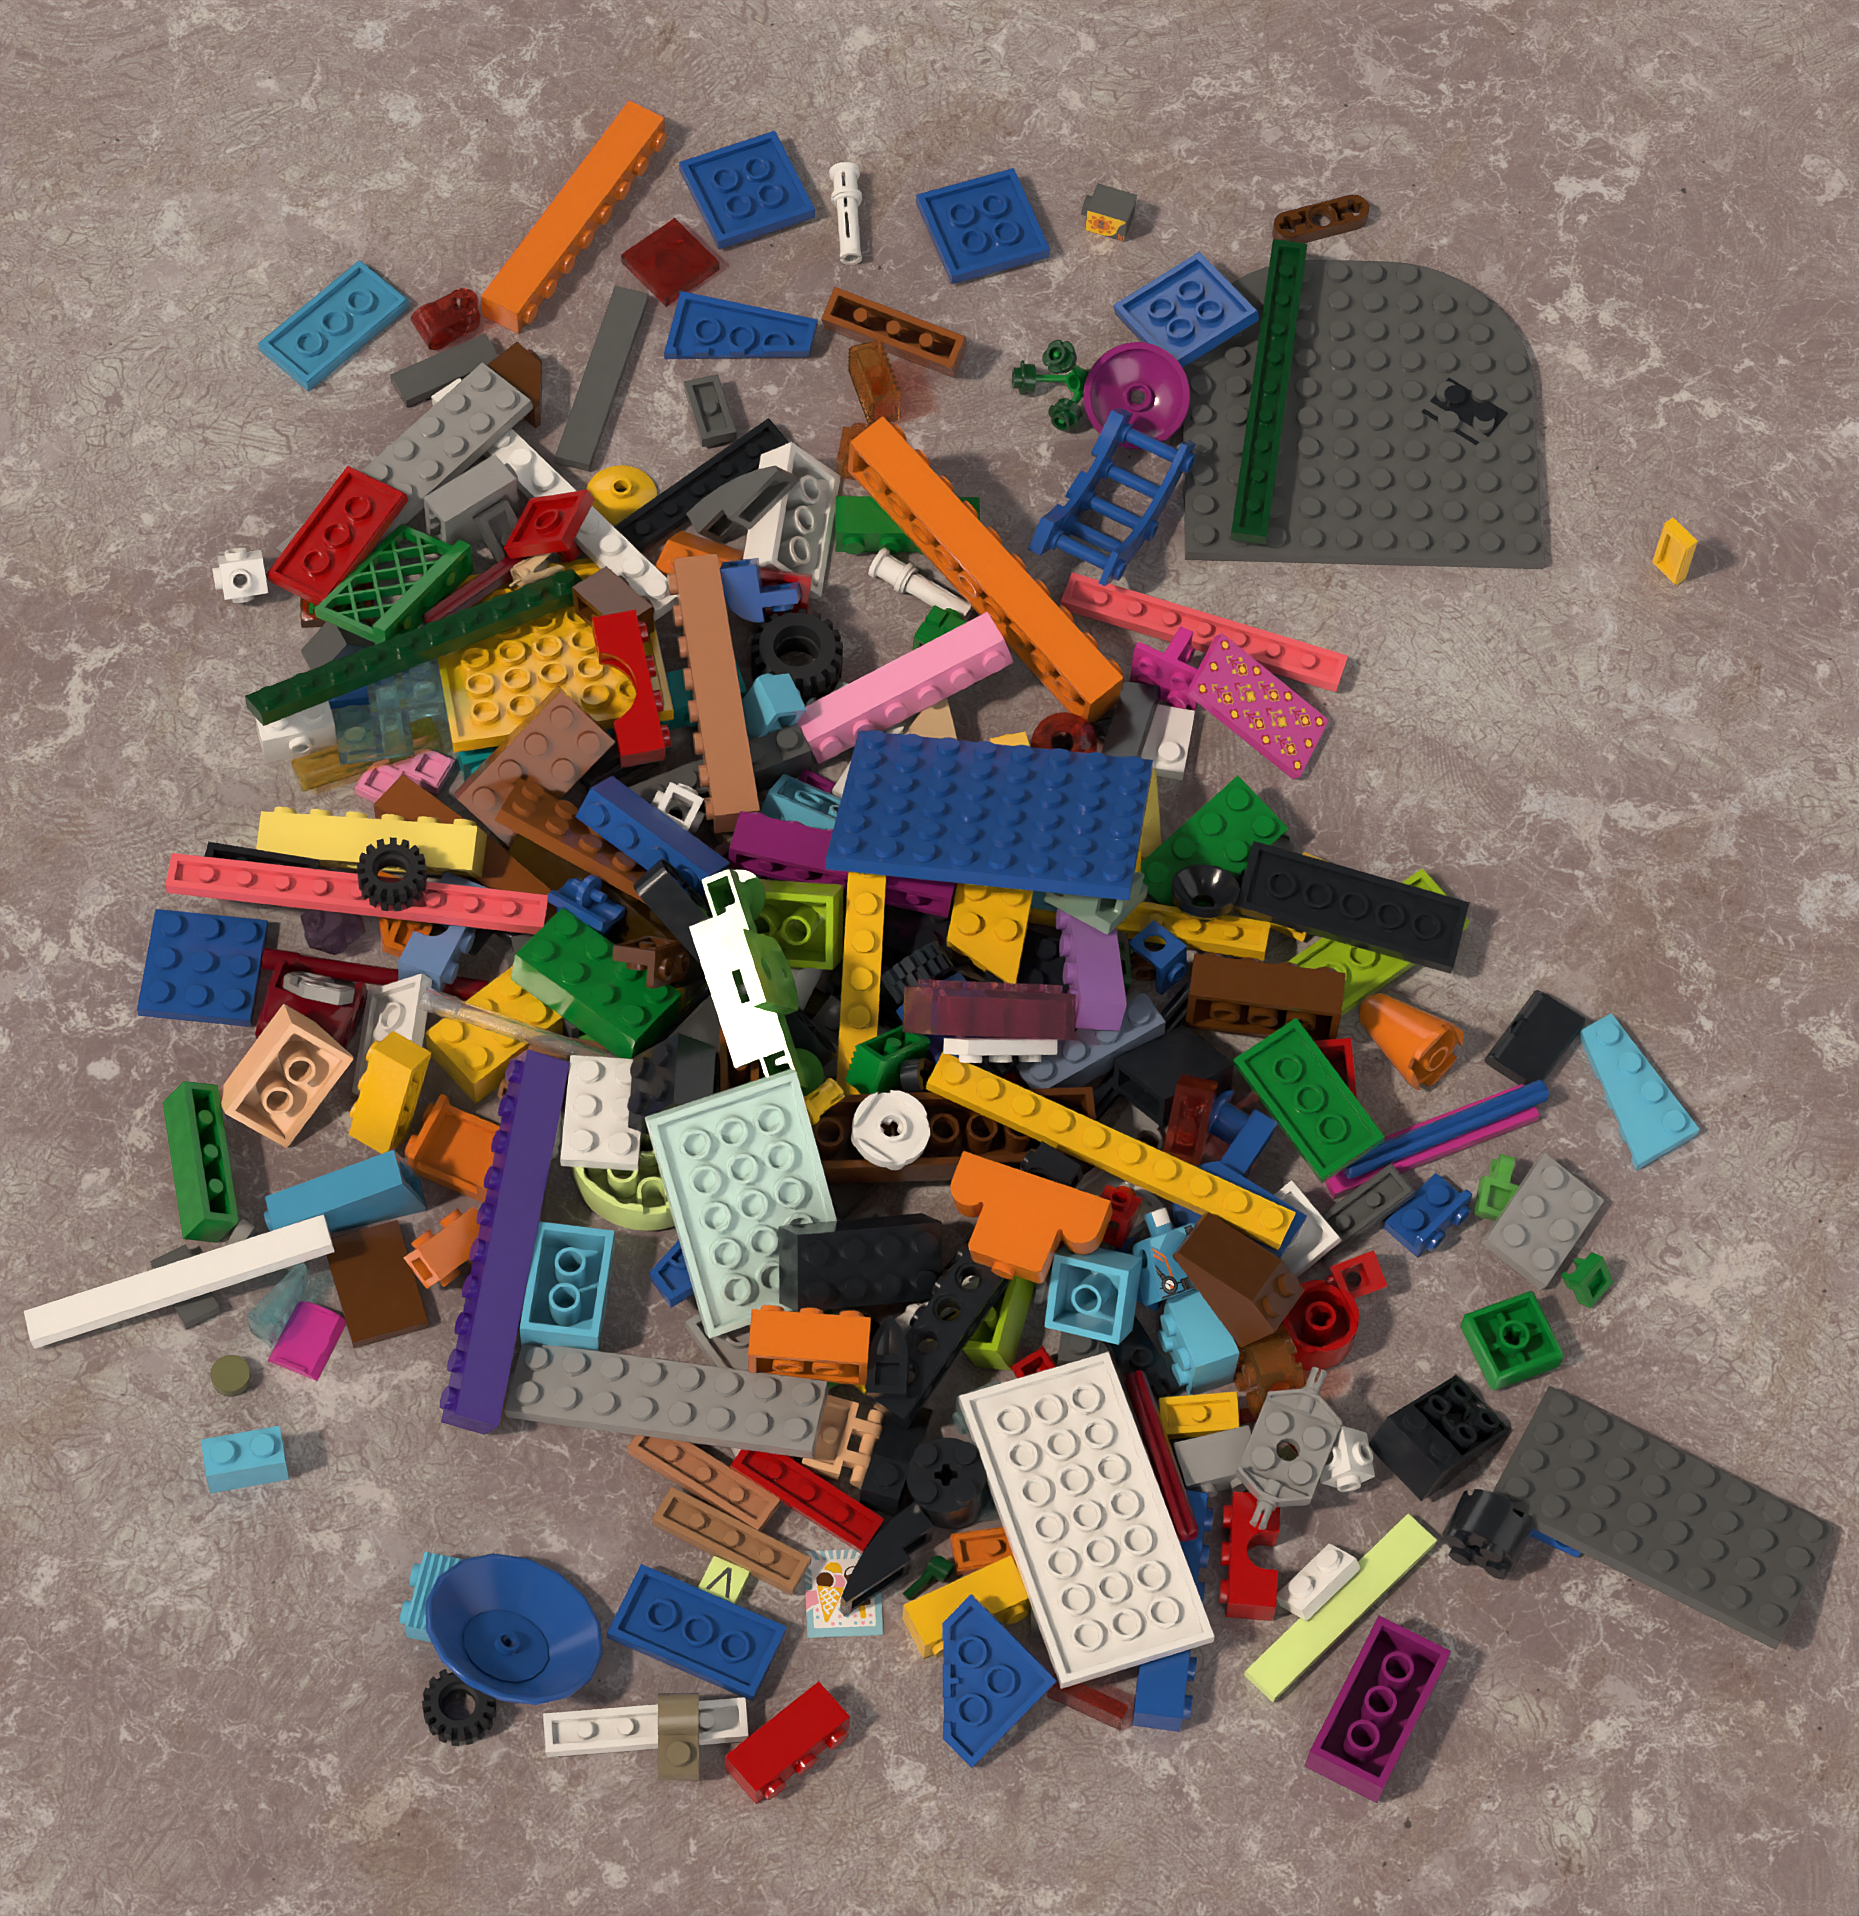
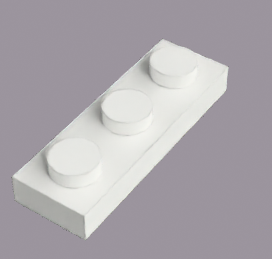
M1033 1037L944 1038L943 1054L959 1055V1062L982 1063V1055H989V1062H1012V1055H1018V1061L1041 1062V1055H1057V1039Z

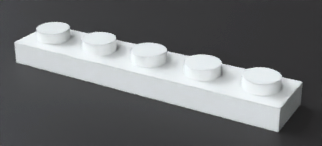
M745 1697L699 1701V1745L743 1742L749 1737ZM658 1704L543 1713L546 1757L658 1749Z

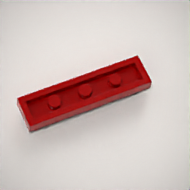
M741 1449L730 1465L731 1469L778 1497L780 1502L860 1554L865 1551L884 1523V1518L787 1455Z

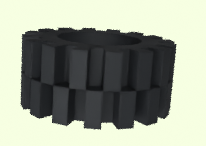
M390 837V844L385 845L384 840L380 839L377 840L376 849L370 844L366 847V854L362 852L359 857V863H357L359 890H361L364 900L369 898L370 905L374 908L380 902L381 910L388 911L389 905H394V911H401L402 903H405L408 909L413 906V898L417 901L422 898V891H425L427 886V873L424 855L419 854V848L416 845L410 848L409 841L405 839L402 840L401 845H398L397 838ZM389 866L401 867L407 872L405 879L396 883L383 882L377 875L381 869Z
M446 1669L440 1671V1677L436 1679L433 1676L429 1681V1689L425 1687L423 1692L424 1701H422V1708L429 1731L433 1736L437 1734L439 1741L446 1743L447 1739L451 1740L452 1746H459V1741L464 1740L466 1745L473 1744V1738L476 1736L481 1740L485 1736V1730H491L493 1718H496L495 1698L466 1685L453 1672L447 1673ZM454 1693H466L475 1701L473 1713L465 1719H453L443 1709L446 1699Z

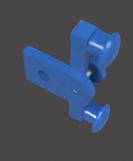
M1228 1090L1220 1094L1208 1108L1202 1122L1201 1134L1205 1140L1210 1134H1213L1229 1144L1230 1147L1220 1162H1208L1196 1167L1296 1212L1279 1250L1248 1237L1281 1259L1305 1223L1307 1215L1247 1179L1253 1164L1273 1136L1278 1123L1254 1109L1251 1115H1248L1233 1106L1230 1102L1235 1091ZM1172 1202V1220L1175 1229L1190 1223L1196 1225L1202 1215ZM1127 1238L1121 1249L1116 1247L1113 1251L1133 1255L1132 1248L1137 1238ZM1139 1285V1287H1138V1294H1137V1301H1139V1302H1141V1303L1143 1304L1142 1295H1141V1290H1140V1285ZM1163 1300L1147 1307L1156 1312Z

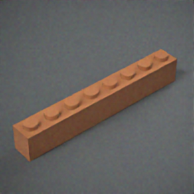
M710 554L675 558L674 573L667 574L670 596L677 595L678 605H672L675 627L682 626L683 636L677 638L680 659L687 658L688 668L683 669L685 691L692 690L693 700L688 701L690 723L697 722L698 732L693 733L695 755L702 754L704 765H698L701 788L707 787L709 797L703 800L706 820H713L715 833L735 831L740 811L760 813L718 555Z

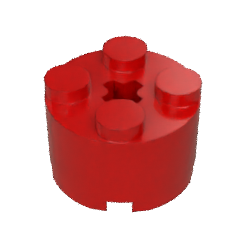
M1311 1280L1300 1284L1304 1289L1303 1294L1277 1329V1338L1282 1351L1299 1369L1304 1371H1310L1312 1367H1317L1319 1370L1328 1369L1341 1363L1351 1352L1358 1329L1359 1309L1352 1295L1346 1289L1326 1284L1327 1281Z

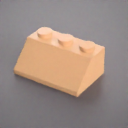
M283 1004L219 1090L223 1111L237 1121L288 1148L354 1058L316 1022Z

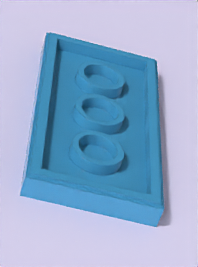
M359 260L258 343V348L261 353L304 389L310 391L410 307L409 300Z

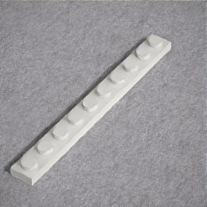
M458 378L432 395L433 406L462 380ZM512 428L483 454L486 458L496 454L503 464H510L518 476L517 488L529 499L576 491ZM591 506L574 542L600 569L607 566L617 576H623L628 581L630 587L640 596H646L654 607L655 613L653 618L656 621L672 610V605H678L677 595L670 596L668 579Z

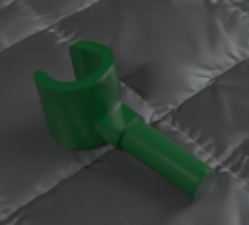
M934 1556L929 1561L921 1577L902 1594L909 1601L923 1587L929 1584L933 1577L944 1584L954 1571L953 1563L942 1556Z

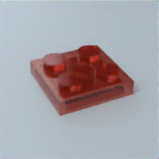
M673 218L621 254V263L665 307L679 298L680 291H690L720 270V262L676 218Z

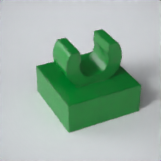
M1593 1252L1586 1259L1576 1258L1573 1261L1576 1270L1572 1274L1567 1272L1561 1274L1566 1287L1574 1291L1578 1303L1588 1308H1591L1614 1283L1604 1257Z

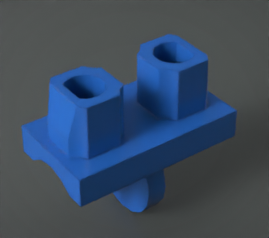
M589 875L583 881L578 878H571L567 880L562 888L556 891L552 890L548 894L547 902L556 906V913L562 908L566 909L605 938L609 936L613 924L622 919L625 914V907L607 898V894L601 892L602 881L595 875Z

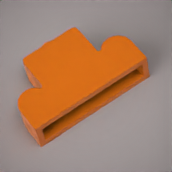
M965 1151L961 1155L950 1186L954 1205L958 1212L966 1217L974 1218L979 1216L968 1244L972 1260L991 1267V1271L994 1274L1006 1279H1013L1015 1275L1038 1284L1043 1283L1060 1241H1064L1067 1248L1075 1254H1091L1101 1244L1113 1213L1110 1200Z

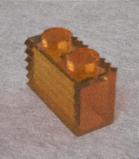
M875 340L851 346L848 353V371L868 426H871L882 416L889 423L898 421L901 418L902 393L900 392L898 381H896V375H894L890 359L887 358L888 353L885 352L883 341Z

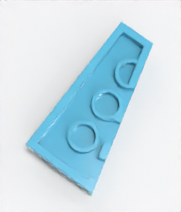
M1612 1013L1581 1030L1579 1039L1596 1079H1599L1605 1091V1100L1609 1109L1613 1110L1619 1124V1133L1623 1142L1628 1145L1632 1155L1631 1161L1636 1171L1697 1136L1700 1130Z

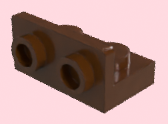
M645 935L613 945V961L626 962V968L647 970V988L656 989L682 980L689 969V953L681 942L676 939Z

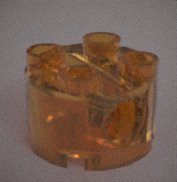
M1280 1324L1274 1333L1242 1348L1236 1343L1239 1357L1237 1361L1238 1368L1235 1370L1233 1380L1239 1392L1246 1390V1401L1252 1415L1261 1412L1269 1391L1293 1390L1305 1387L1306 1380L1301 1362L1296 1364L1293 1356L1294 1353H1297L1296 1347L1283 1325Z

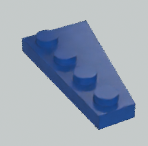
M680 291L664 351V359L810 357L818 319Z

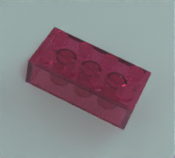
M918 979V987L904 986L902 1032L930 1035L1074 1040L1076 994L1062 993L1063 985Z

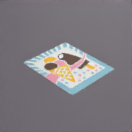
M854 1549L804 1551L805 1555L811 1557V1564L805 1572L807 1638L883 1635L881 1593L845 1617L840 1612L841 1596L849 1576L862 1554Z

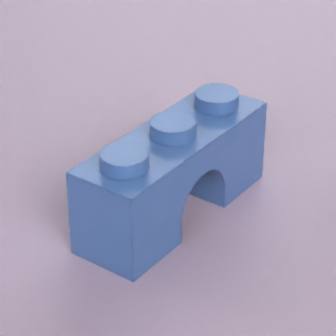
M446 871L439 882L487 888ZM441 924L447 930L437 936H427L413 931L398 960V980L422 973L432 979L431 992L441 995L446 983L452 984L459 970V963L457 962L461 954L467 955L475 938V933H473L475 928Z

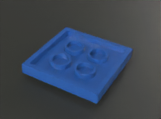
M776 131L679 162V171L718 249L815 218V208Z
M1014 168L916 195L917 207L951 284L1045 259L1050 255L1049 245Z
M1200 252L1113 305L1115 315L1141 342L1153 344L1166 350L1180 363L1182 368L1259 320L1257 310Z
M155 909L137 1006L138 1016L252 1027L262 969V956L269 928L268 920Z

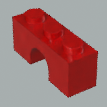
M1234 1491L1231 1504L1223 1506L1222 1528L1229 1529L1228 1542H1222L1220 1566H1227V1580L1220 1579L1218 1603L1225 1604L1226 1618L1273 1621L1277 1603L1278 1570L1263 1569L1256 1566L1249 1559L1247 1552L1251 1548L1260 1545L1276 1546L1280 1532L1281 1507H1276L1275 1511L1272 1510L1265 1530L1258 1529L1263 1514L1260 1515L1256 1527L1250 1524V1520H1252L1258 1505L1256 1504L1257 1499L1252 1493Z

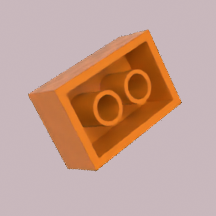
M764 1305L760 1309H752L748 1348L749 1373L761 1372L832 1383L865 1385L868 1371L871 1317H863V1314L857 1311H842L839 1315L824 1314L822 1310L817 1308H803L800 1312L784 1311L783 1307L776 1305Z

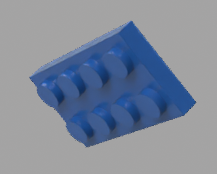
M641 1564L607 1632V1638L741 1697H745L750 1701H754L784 1639L787 1626Z

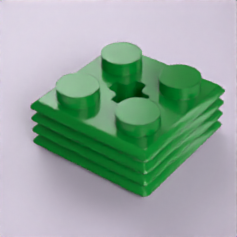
M1527 1291L1465 1314L1460 1327L1491 1390L1503 1388L1561 1365L1564 1353L1533 1291ZM1506 1336H1509L1512 1341L1519 1340L1518 1345L1507 1343L1505 1341Z

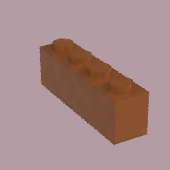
M835 286L821 318L826 330L952 378L956 377L968 348L964 335Z

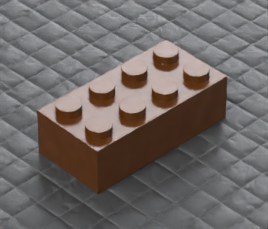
M1213 952L1204 953L1203 955L1194 954L1185 1026L1268 1037L1297 1018L1313 1041L1336 1039L1342 1014L1346 973L1337 972L1330 967H1319L1317 969L1303 968L1291 962L1279 964L1264 963L1252 957L1242 959L1225 958Z

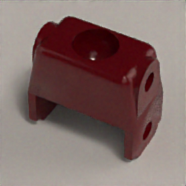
M282 959L278 961L268 985L265 1003L258 1018L255 1032L256 1039H258L281 1006L285 1004L316 1022L347 1050L365 1010L368 995L366 983L362 981L356 982L353 1003L335 1005L306 999L283 988L284 975L289 973L288 961Z

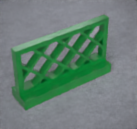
M401 524L315 608V615L324 621L372 641L375 645L389 640L396 635L417 629L423 623L421 618L423 613L451 595L474 572L471 544L458 540L452 546ZM404 538L417 544V546L396 549V546ZM436 553L443 555L439 560L426 562L424 555ZM420 557L421 563L400 566V559ZM394 561L395 563L393 568L374 570L378 563ZM424 574L416 582L404 583L403 581L404 576ZM398 578L399 580L398 585L378 587L377 581ZM373 582V589L355 592L352 590L357 584ZM402 595L396 603L382 605L381 598ZM377 600L378 606L356 608L355 602ZM351 603L352 610L343 612L332 610L337 605ZM380 616V619L373 625V628L359 622L361 619Z

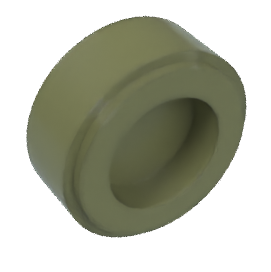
M223 1356L211 1368L212 1385L218 1393L224 1396L240 1395L250 1385V1368L247 1362L239 1356Z

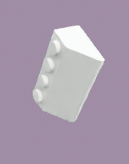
M790 442L761 454L759 469L775 465L796 475L799 482L751 529H748L743 560L759 558L760 568L811 574L810 598L817 599L822 594L835 514L836 496H838L841 476Z

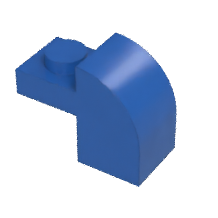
M759 558L723 562L720 567L725 600L732 611L743 619L753 622H764L767 616L766 607H771L772 611L776 612L792 609L793 604L798 603L800 600L799 582L763 586Z

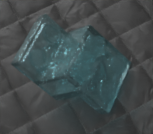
M438 659L427 661L367 685L368 705H350L344 708L333 709L340 765L414 755L410 719L446 714Z

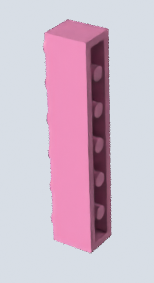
M988 612L805 706L807 710L797 723L819 765L855 746L859 731H884L1014 662L1004 638Z

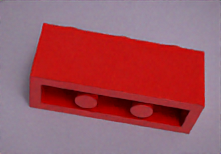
M818 1681L726 1754L725 1769L755 1804L765 1797L767 1800H771L785 1788V1781L797 1772L799 1775L807 1772L817 1762L818 1758L816 1756L827 1747L833 1750L845 1741L849 1735L847 1731L850 1726V1716Z

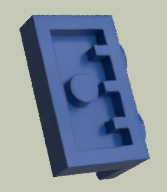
M1435 1173L1415 1192L1413 1198L1403 1204L1385 1221L1383 1228L1418 1258L1426 1249L1430 1251L1436 1249L1446 1236L1444 1232L1452 1224L1457 1227L1468 1217L1471 1212L1469 1204L1473 1194L1468 1189L1460 1194Z

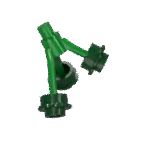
M1058 339L1049 343L1047 350L1044 351L1042 356L1043 364L1048 366V370L1054 374H1036L1035 364H1025V361L1021 360L1020 367H1013L1012 388L1019 389V394L1024 395L1025 392L1035 391L1036 382L1066 383L1068 389L1074 393V396L1071 400L1067 398L1059 399L1055 406L1051 405L1049 407L1048 414L1055 428L1061 431H1073L1079 427L1078 422H1080L1082 417V410L1078 403L1084 397V386L1091 369L1079 367L1076 364L1077 355L1073 344L1069 341L1062 342V340Z

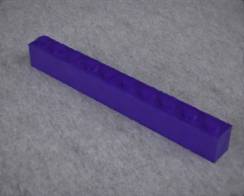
M529 1049L515 1059H512L506 1069L505 1080L509 1081L507 1093L502 1097L498 1108V1116L502 1118L500 1128L495 1133L491 1143V1152L494 1153L493 1163L487 1170L484 1178V1188L487 1189L485 1202L481 1204L477 1214L476 1222L480 1225L478 1238L474 1240L469 1253V1259L473 1261L471 1274L467 1276L462 1288V1297L466 1299L463 1312L459 1314L455 1324V1334L458 1335L456 1349L452 1350L447 1363V1370L451 1372L449 1384L444 1388L440 1398V1408L443 1409L442 1423L483 1435L496 1429L500 1424L570 1062Z

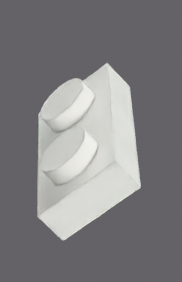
M1329 1543L1277 1593L1279 1605L1307 1621L1361 1569L1357 1559Z

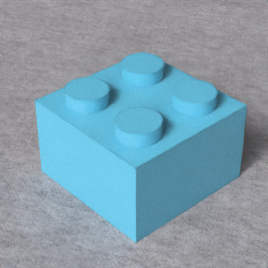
M1064 1244L1054 1254L1044 1327L1119 1345L1133 1329L1142 1257L1100 1247L1091 1254L1078 1255L1071 1252Z
M1195 1289L1166 1299L1164 1313L1160 1316L1161 1328L1157 1331L1162 1350L1165 1353L1170 1352L1175 1363L1172 1364V1371L1179 1387L1184 1385L1188 1395H1198L1231 1384L1237 1366L1239 1350L1233 1337L1200 1292Z

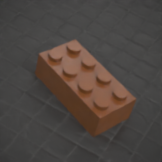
M557 685L455 791L456 797L499 839L511 848L518 833L494 820L519 778L526 782L538 784L546 793L560 800L615 741L595 719Z

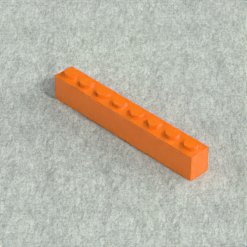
M630 100L626 103L481 295L482 316L519 334L526 323L531 324L540 304L545 298L549 299L553 295L561 276L568 274L572 270L576 256L582 249L586 250L590 246L594 232L600 224L605 225L608 222L613 207L618 200L622 201L625 199L635 177L643 175L653 153L660 152L667 139L664 117Z

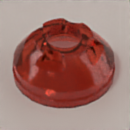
M1068 712L1054 713L1047 716L1035 728L1031 739V748L1052 750L1053 737L1060 732H1066L1074 740L1071 752L1092 753L1097 752L1098 748L1096 734L1088 721L1079 715Z

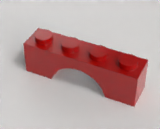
M636 609L592 617V633L599 664L613 667L625 674L633 684L636 693L631 708L622 717L614 721V736L621 768L665 760V747L671 746V740L667 724L660 725L658 712H663L664 709L660 690L653 691L651 678L656 677L653 656H646L643 643L649 642L645 620L638 622Z

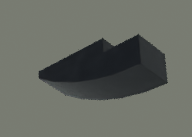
M913 1502L897 1514L875 1536L862 1553L849 1576L841 1596L840 1612L844 1617L908 1575L911 1562L909 1555L931 1541L934 1525L916 1502Z

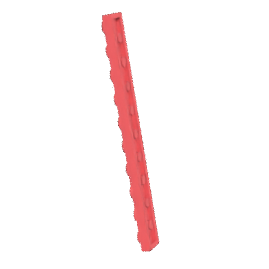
M177 853L171 854L165 884L166 893L527 934H536L546 924L549 902H547L548 895L426 882L427 886L426 890L422 891V898L419 901L413 898V906L407 909L405 903H402L401 911H394V905H389L388 911L381 910L380 902L374 908L370 905L369 898L364 900L361 890H359L358 874ZM378 876L381 881L387 883H396L403 880L400 878Z

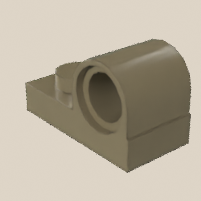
M658 1693V1781L699 1780V1693Z

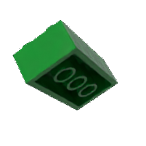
M562 908L515 954L511 980L618 1058L633 1059V1057L644 1052L677 1018L682 993L670 984L656 989L647 988V970L626 968V962L613 961L614 944L569 911Z

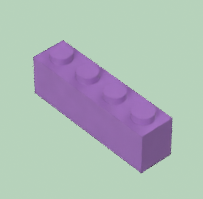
M1057 909L1056 928L1062 929L1059 952L1061 957L1066 958L1063 968V983L1069 985L1066 1008L1067 1012L1073 1013L1074 1028L1120 1031L1127 1002L1116 928L1107 935L1068 913Z

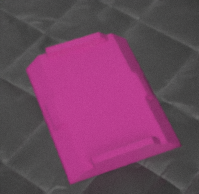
M297 1302L268 1362L318 1381L346 1326L345 1319L335 1312L311 1302Z

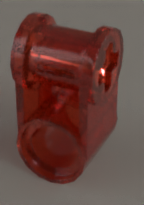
M456 289L432 303L419 307L412 314L411 322L430 350L441 349L450 342L475 331L479 327L481 315L478 310V297L470 289ZM458 298H459V301H460V305H457V299H458Z

